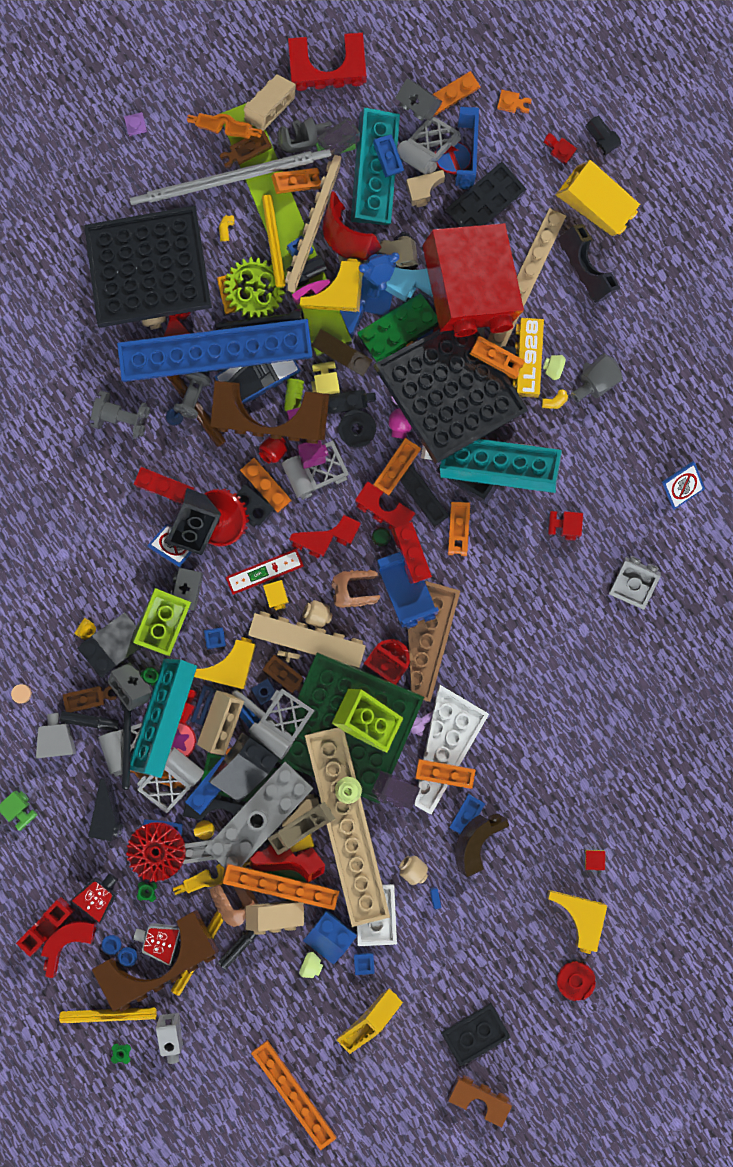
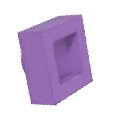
M142 112L124 116L129 136L147 132Z

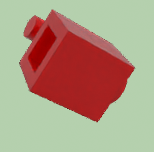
M550 511L548 534L556 535V528H561L560 536H565V540L576 541V537L580 538L582 536L583 513L564 511L561 520L557 519L556 511Z
M195 690L189 691L180 722L184 724L188 723L196 709V706L191 704L197 696Z

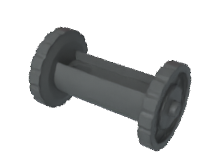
M199 372L186 374L190 383L182 403L175 404L173 408L181 416L195 419L198 416V412L194 408L203 386H209L211 383L207 376ZM194 383H195V384H198L199 387H198V388H194V387H193V384H194Z

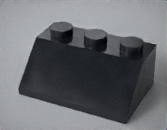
M186 488L170 524L166 543L202 555L221 513L205 494Z

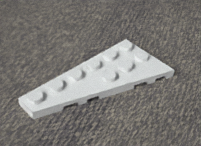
M439 685L423 760L459 766L489 714ZM419 779L413 804L432 814L448 785Z

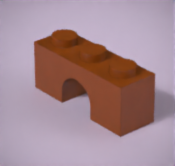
M457 1075L447 1097L448 1102L467 1110L471 1101L475 1099L483 1100L486 1103L483 1113L484 1119L502 1128L512 1107L509 1097L500 1092L498 1095L492 1093V1089L484 1084L480 1086L474 1084V1080L466 1075H463V1077Z

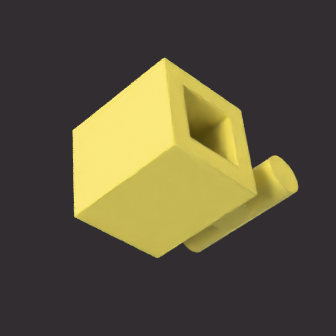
M335 361L312 364L313 372L321 371L320 375H314L315 381L311 382L313 392L328 393L329 395L340 393L337 372L329 373L328 371L329 369L336 368Z

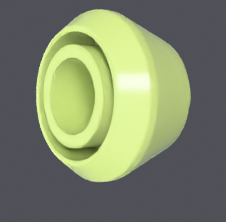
M551 355L550 359L546 358L543 369L546 370L545 374L553 380L559 379L565 365V357L563 355Z
M344 777L335 786L336 797L345 804L356 802L362 793L359 781L353 777Z
M314 952L307 953L302 963L299 974L303 978H314L315 975L319 976L323 967L320 964L321 959Z

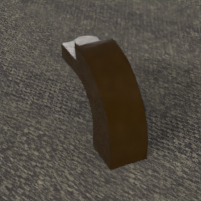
M499 813L490 815L488 819L478 815L464 827L459 835L455 849V860L459 872L469 877L484 870L480 855L482 845L489 836L509 827L508 819Z

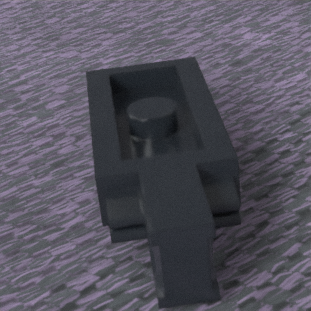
M365 390L329 395L327 415L367 408V403L377 400L375 392L365 394Z

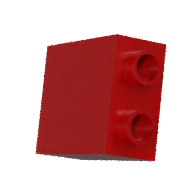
M505 223L432 230L422 247L440 332L454 330L456 337H466L475 334L477 328L490 327L491 333H503L511 330L514 327L513 322L524 311Z

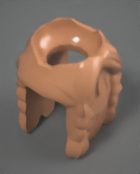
M351 570L350 572L343 571L334 576L331 586L335 590L333 597L335 606L340 608L361 607L377 603L380 595L351 598L347 585L349 581L375 579L378 576V572L372 570Z
M221 885L214 886L210 889V894L215 907L221 913L222 920L232 927L244 923L247 905L259 904L251 890L234 887L243 906L239 910H233Z

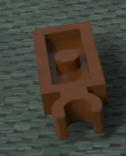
M262 131L260 138L250 136L249 139L245 138L230 146V153H221L219 155L221 160L224 158L229 159L224 164L225 168H230L235 161H237L238 165H241L272 149V145L265 132Z
M273 655L262 670L292 694L295 690L300 694L303 686L301 682L304 678L276 655Z
M101 686L62 694L66 712H76L105 705L104 699L113 701L118 697H111L109 695V691L112 690L111 686H108L104 691H102Z

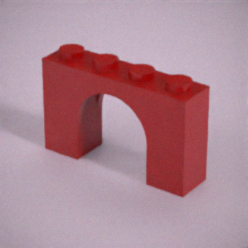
M363 32L344 34L345 60L338 69L330 72L320 71L311 64L308 57L307 37L288 38L291 82L296 84V90L304 91L307 87L324 89L326 86L332 85L335 88L344 87V84L361 86L363 83H367Z

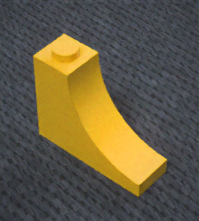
M357 259L341 261L339 273L333 283L319 294L310 297H300V306L303 309L359 312L363 273L359 271L358 267L361 262H358Z
M241 637V641H235L233 649L224 660L208 668L196 669L194 677L245 689L256 644H252V639Z
M548 890L547 898L562 905L571 915L576 928L575 945L580 948L579 951L591 954V951L597 952L607 905Z
M389 988L336 1040L351 1054L378 1035L403 1002Z

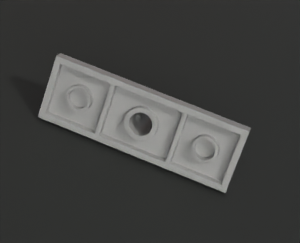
M284 762L206 846L205 850L224 868L226 863L242 867L314 788L291 766ZM256 814L262 816L264 820L262 825L254 823L253 817Z

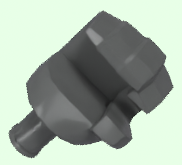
M312 117L307 118L303 122L295 120L291 123L295 132V139L292 140L286 126H281L277 131L278 145L286 153L306 151L317 145V136L333 133V127L325 129L332 126L330 121L315 124Z
M603 353L592 364L586 362L583 365V373L580 376L583 385L571 392V396L577 403L589 394L594 398H599L621 382L623 376L616 359Z

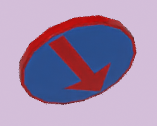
M458 142L441 156L436 162L440 170L449 174H457V170H467L472 160L471 152L465 145ZM440 145L436 149L435 154L440 150Z

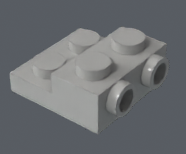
M630 556V558L625 557L609 591V595L644 610L661 577V573L658 571L659 568L652 564L645 566L640 563V559L634 556Z

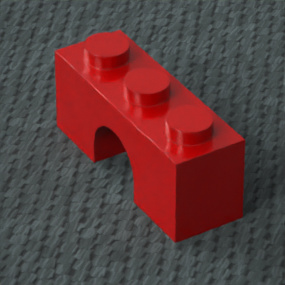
M140 467L134 482L137 488L158 494L180 504L186 488L196 491L194 487Z
M367 481L355 499L356 507L364 513L366 511L372 513V518L380 524L382 522L388 524L390 531L411 522L415 513L401 503L393 511L381 509L379 500L384 492Z
M410 522L392 529L391 532L396 546L400 549L404 558V568L410 584L432 577L413 523Z
M60 897L16 944L31 957L67 920L75 909Z

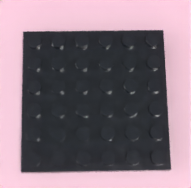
M196 206L84 225L98 328L212 308Z
M439 329L380 360L373 366L435 464L528 411L505 373L470 355L477 338L481 336L478 331L470 336L456 337L454 330L440 332Z

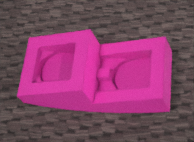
M321 280L308 284L293 293L292 300L298 305L300 304V297L319 294L327 289L331 282L329 280Z

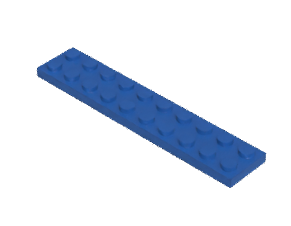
M308 319L117 343L122 382L313 358Z

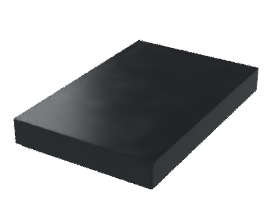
M491 1002L441 1031L444 1040L460 1067L511 1038Z

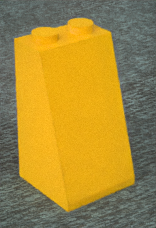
M591 160L577 165L555 194V196L611 236L620 235L627 226L625 224L629 219L631 220L638 212L636 209L640 205Z

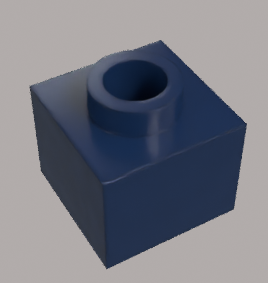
M269 679L251 688L261 705L270 701L276 692ZM263 688L268 690V694L265 696L261 694Z

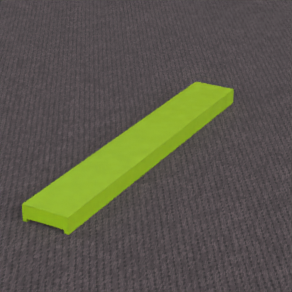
M246 103L220 114H227L236 121L245 122L244 107ZM265 129L264 132H265L266 136H267L268 139H269V136H268L267 131H266V129ZM227 135L231 146L245 139ZM272 146V149L239 166L241 169L278 160ZM273 173L245 179L266 233L267 227L262 196L272 195L286 280V269L291 266L293 256L286 249L287 245L300 236H305L303 234L305 224L292 193L276 194L271 178ZM315 249L308 256L307 261L317 256ZM323 272L309 279L308 283L296 288V291L308 284L327 280L325 273ZM300 304L296 305L297 309L302 308ZM302 308L304 319H308L311 344L320 329L346 344L352 343L340 311ZM313 347V349H314V351H315V353H316V356H320V355L324 354V353H322L321 351H319L318 349H316V348Z

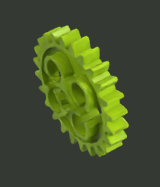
M250 257L248 263L245 259H242L241 265L236 262L235 268L231 267L229 270L231 274L225 276L229 280L223 283L224 286L228 287L224 289L223 293L229 294L225 300L232 301L229 307H237L235 313L239 310L242 311L241 317L246 313L249 319L253 315L256 318H260L261 314L263 317H267V312L272 315L274 309L279 308L278 303L283 301L280 296H283L285 292L280 289L284 287H276L272 294L268 293L265 297L266 303H262L258 299V296H263L265 293L264 288L266 287L260 278L268 279V290L276 286L272 270L273 266H266L267 260L262 264L260 263V258L253 262L252 257ZM243 274L250 277V281H246L243 286L245 287L243 293L247 294L248 299L240 297L241 287L232 291L236 283L239 285L243 281Z

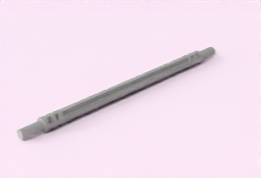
M330 148L313 153L309 151L148 191L147 194L130 198L131 205L148 201L152 203L314 163V160L332 155Z

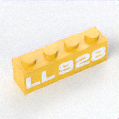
M521 318L519 324L516 323L515 335H519L518 342H515L516 354L525 363L518 371V378L516 380L513 379L512 385L520 397L538 398L540 395L544 319Z

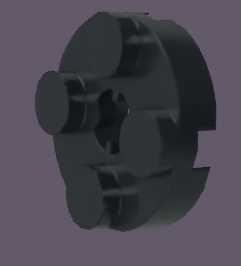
M351 410L345 413L339 422V436L347 446L363 448L369 445L375 437V420L370 414L362 410ZM358 424L359 427H362L361 433L353 432V425Z

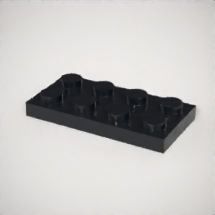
M500 162L448 206L445 212L458 227L487 225L524 194L527 189L503 162Z

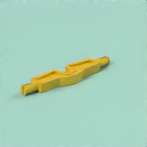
M247 860L242 867L246 868V866L250 865V861ZM221 864L216 866L218 872L216 879L212 878L208 869H205L197 875L184 880V884L173 887V891H176L174 894L178 895L185 891L191 893L205 886L214 887L221 885L225 868Z

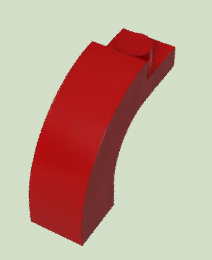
M88 920L73 921L62 926L49 937L41 956L49 957L44 963L45 977L54 978L57 975L60 953L66 944L71 942L91 944L94 942L97 922Z

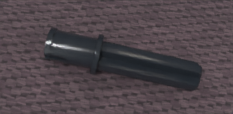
M62 711L60 715L61 723L97 728L98 731L99 729L117 731L119 720L102 718V715L96 717Z
M246 930L242 932L243 935L218 961L222 968L227 969L251 942L254 943V939L257 936L254 934V931Z

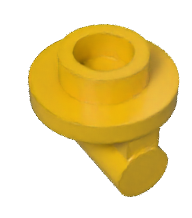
M84 617L74 634L83 640H87L95 633L96 626Z
M208 820L200 821L195 829H193L194 835L202 840L211 838L215 831L214 825Z

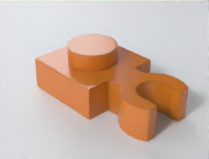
M501 90L497 109L515 113L516 108H518L523 113H529L530 109L525 108L523 104H531L532 99H519L520 93Z

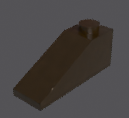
M320 329L311 345L361 376H364L373 361L367 355Z

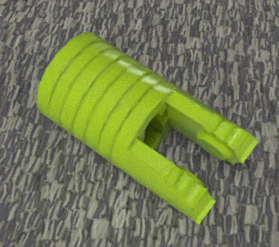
M299 379L287 380L284 411L301 406L304 381Z

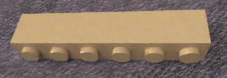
M262 611L259 614H254L248 636L312 655H316L319 652L350 666L360 668L366 645H362V640L352 638L351 641L345 640L344 635L334 633L333 636L328 635L326 630L315 627V630L307 628V624L297 622L296 625L290 624L289 619L279 616L278 620L270 618L271 614Z

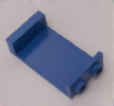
M460 107L458 128H473L471 171L457 170L455 186H459L460 189H470V186L474 185L476 178L479 108Z
M401 551L377 560L376 565L401 628L405 626L412 628L418 625V621L425 620L427 622L435 619L439 609L438 607L435 608L424 580L410 584L404 568L405 562Z

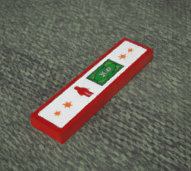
M294 549L229 575L226 579L232 595H235L304 566L297 549Z

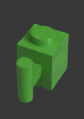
M13 791L0 803V813L9 822L17 817L20 821L15 827L21 831L38 814L33 809L26 814L24 810L30 805L27 802L29 798L22 791Z

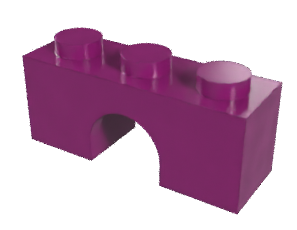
M299 408L287 411L288 421L297 413ZM321 440L318 441V444L303 443L298 445V453L303 469L326 463L328 451L326 445H322Z

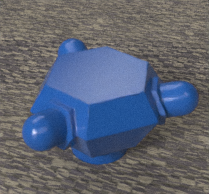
M397 252L390 255L373 254L367 259V262L360 264L358 269L364 273L363 276L373 285H378L379 289L383 291L387 288L386 282L391 279L396 266L395 262L399 260L400 256Z

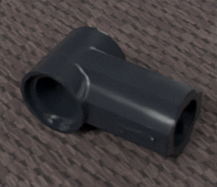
M599 115L592 118L586 124V129L595 139L597 147L602 149L604 156L621 145L619 136L616 132L610 131Z
M320 255L306 261L297 288L308 283L309 279L327 271ZM292 266L288 267V268L286 269V272H287V273H288V271L292 272L293 267H292Z

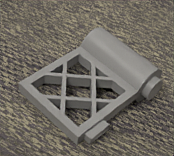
M433 116L431 121L426 120L408 141H402L397 151L402 161L424 174H429L436 170V162L451 146L454 147L461 140V135L459 131ZM432 123L438 126L437 130H427ZM450 133L452 136L449 139L442 140L441 134ZM439 135L440 140L429 142L428 136ZM426 137L427 142L417 143L415 141L418 138ZM441 146L436 154L430 151V147Z
M333 441L325 444L326 448L331 446L334 452L332 460L326 458V461L330 463L327 472L317 469V466L303 469L299 455L281 463L297 498L305 500L311 497L312 492L333 482L337 485L347 480L346 476L349 473ZM332 464L340 466L343 473L338 476L329 473ZM315 471L326 475L324 482L316 485L313 478Z
M281 689L280 692L276 690L270 699L273 703L258 724L254 723L248 732L251 739L280 759H283L315 710ZM283 695L290 698L291 707L280 709L279 701ZM293 701L296 702V703L299 704V705H298V706H294ZM303 707L309 711L305 718L296 720V708ZM292 709L294 720L283 722L281 711ZM278 712L280 723L272 725L266 721L271 713ZM295 723L296 731L292 737L285 734L284 725Z
M142 723L131 726V733L137 735L131 745V750L135 748L134 744L140 733V730L138 733L133 730L141 729ZM123 729L98 737L109 773L114 774L115 777L122 775Z
M175 747L170 750L164 768L168 772L169 778L158 779V777H155V779H152L154 776L149 775L147 777L144 775L137 782L139 786L137 790L166 813L173 808L204 774L200 767ZM173 782H180L185 787L181 791H173ZM156 783L157 792H149L144 787L147 784ZM159 783H170V791L160 792ZM171 795V803L166 806L161 802L160 796Z

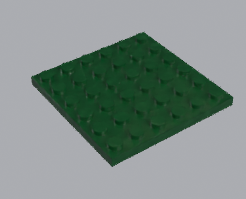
M317 652L297 698L315 711L283 759L279 758L277 762L281 764L286 762L293 769L315 777L305 735L336 728L337 726L332 724L348 689H362L403 717L388 752H383L345 732L356 780L359 781L362 788L361 797L380 804L425 697ZM303 707L296 708V720L305 718L309 711ZM293 712L291 713L288 721L294 720ZM295 723L287 724L285 730L292 736L296 731Z

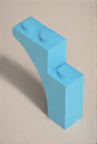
M395 267L391 279L386 282L387 288L385 290L404 302L408 297L412 298L416 288L433 297L427 268L407 270Z

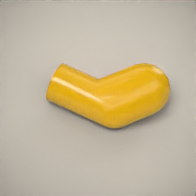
M233 215L223 216L219 224L220 241H230L228 227L235 224Z
M562 389L557 392L558 394L553 399L542 398V408H560L568 400L567 392Z

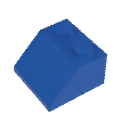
M326 909L303 942L334 965L357 937V932Z

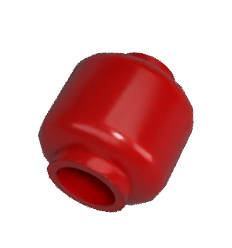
M269 435L259 445L260 457L267 463H277L287 452L286 441L284 438H270Z

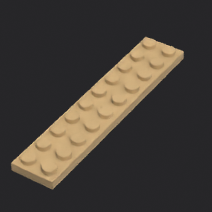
M336 727L305 735L321 803L325 802L335 817L334 820L327 824L351 925L354 927L390 918L361 796L356 802L345 804L339 801L335 794V786L340 779L344 777L356 779L345 732Z

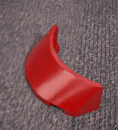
M332 191L322 222L323 235L326 242L335 253L344 258L350 259L352 257L367 260L382 248L373 233L356 232L342 223L341 210L344 211L346 208L339 200L337 194Z

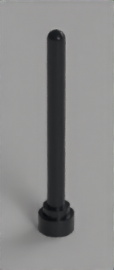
M302 308L294 309L290 314L221 322L215 324V329L223 330L304 319V313Z
M120 700V707L124 711L122 788L128 790L130 788L131 714L134 709L128 711Z

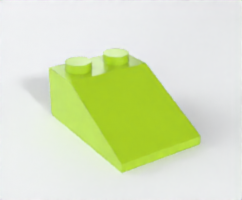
M154 588L131 641L170 656L191 602Z
M348 689L332 724L377 749L388 752L403 717L362 689Z

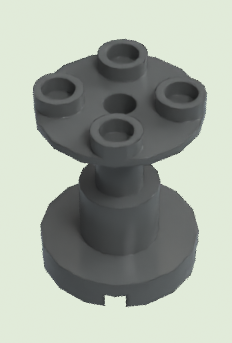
M101 390L98 393L101 397L100 399H95L92 408L91 420L94 423H90L91 427L100 429L105 421L114 424L121 421L134 425L133 439L136 440L139 436L143 437L146 429L143 423L145 418L149 417L150 407H147V404L143 402L137 414L124 411L122 406L110 403L109 392Z

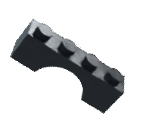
M584 224L572 226L557 238L561 249L567 254L570 264L575 268L580 281L585 285L590 298L595 303L607 299L621 289L612 272L602 273L591 265L588 249L592 238Z
M191 792L188 793L187 799L192 794ZM217 795L201 815L185 804L183 816L203 820L210 811L215 809L228 810L235 816L245 804H242L243 801L239 803L231 798V801L223 800L224 796ZM256 814L253 817V821L255 824L262 825L263 818L261 815Z

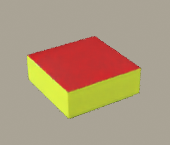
M585 850V870H605V850Z

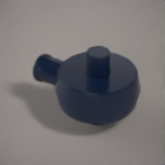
M173 408L166 412V421L170 425L177 426L183 421V416L175 412Z

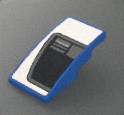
M293 360L225 369L215 375L214 378L216 381L240 383V396L242 403L245 404L282 384L283 381L299 374L301 370L296 361Z

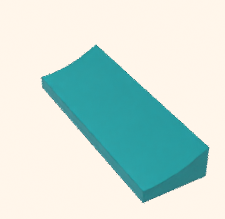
M365 107L360 112L351 222L380 225L391 224L395 175L385 178L373 145V140L392 134L397 148L400 114Z
M479 439L442 460L440 474L441 478L556 493L562 450Z
M163 659L159 677L155 683L130 760L131 771L162 778L197 669L196 665L179 659Z

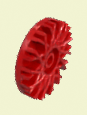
M217 488L204 493L221 513L208 541L211 545L228 546L242 538L241 536L246 533L245 530L248 528L246 523L249 520L246 518L249 517V514L246 515L245 510H247V507H243L245 502L241 503L239 500L241 497H237V493H230L231 490L226 491V489L220 490Z
M152 822L143 825L131 835L126 855L128 856L127 861L129 860L131 864L129 867L133 868V872L139 874L138 877H142L144 880L148 879L149 882L164 881L180 870L185 860L186 848L182 836L174 827L162 822ZM154 848L159 850L158 855L154 853Z

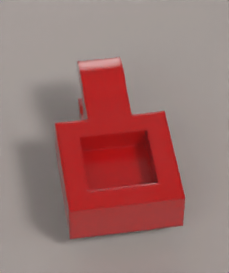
M548 133L543 143L553 149L551 155L565 165L577 150L576 147L564 138L557 141L556 137L551 133Z

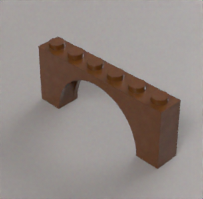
M215 381L210 427H216L219 432H228V429L235 430V434H246V431L252 432V436L264 437V434H270V438L282 439V436H286L289 441H300V438L306 439V443L318 444L319 440H325L329 394L305 391L302 404L297 413L288 422L280 426L269 427L255 421L244 408L240 396V383Z
M198 910L176 921L181 935L180 953L174 966L164 976L156 979L134 977L125 972L114 958L91 969L113 1012L118 1009L120 1012L131 1007L130 1002L136 999L137 1002H140L148 997L147 992L153 990L155 993L165 987L163 983L169 980L173 983L182 978L181 973L187 970L188 973H191L199 968L198 963L204 961L206 964L216 958L214 954L218 953L219 950Z

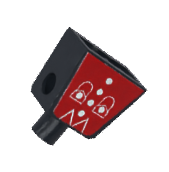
M110 873L103 881L96 877L71 899V902L100 924L105 919L118 895L112 889L118 879Z

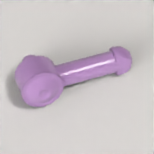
M433 711L422 718L416 717L411 728L413 734L423 735L424 725L431 721Z

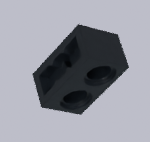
M246 485L238 491L237 497L249 498V504L243 506L247 507L245 513L246 515L249 514V517H247L248 523L254 528L256 525L261 528L274 513V508ZM257 509L264 511V515L260 519H256L253 516Z

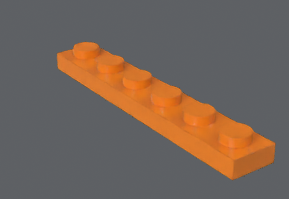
M226 863L221 882L222 884L335 910L339 890L228 863Z
M266 1040L251 1051L255 1060L320 1151L336 1139V1135L269 1041Z

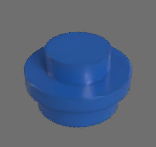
M131 947L121 949L118 954V961L124 967L133 966L138 958L137 952Z

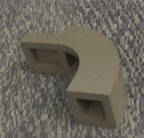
M323 802L290 822L267 839L279 855L309 834L330 823L335 817L330 808Z

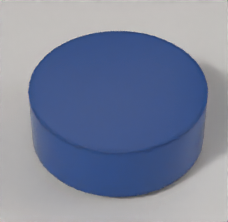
M108 935L103 939L101 946L104 953L115 955L120 951L122 943L118 936Z

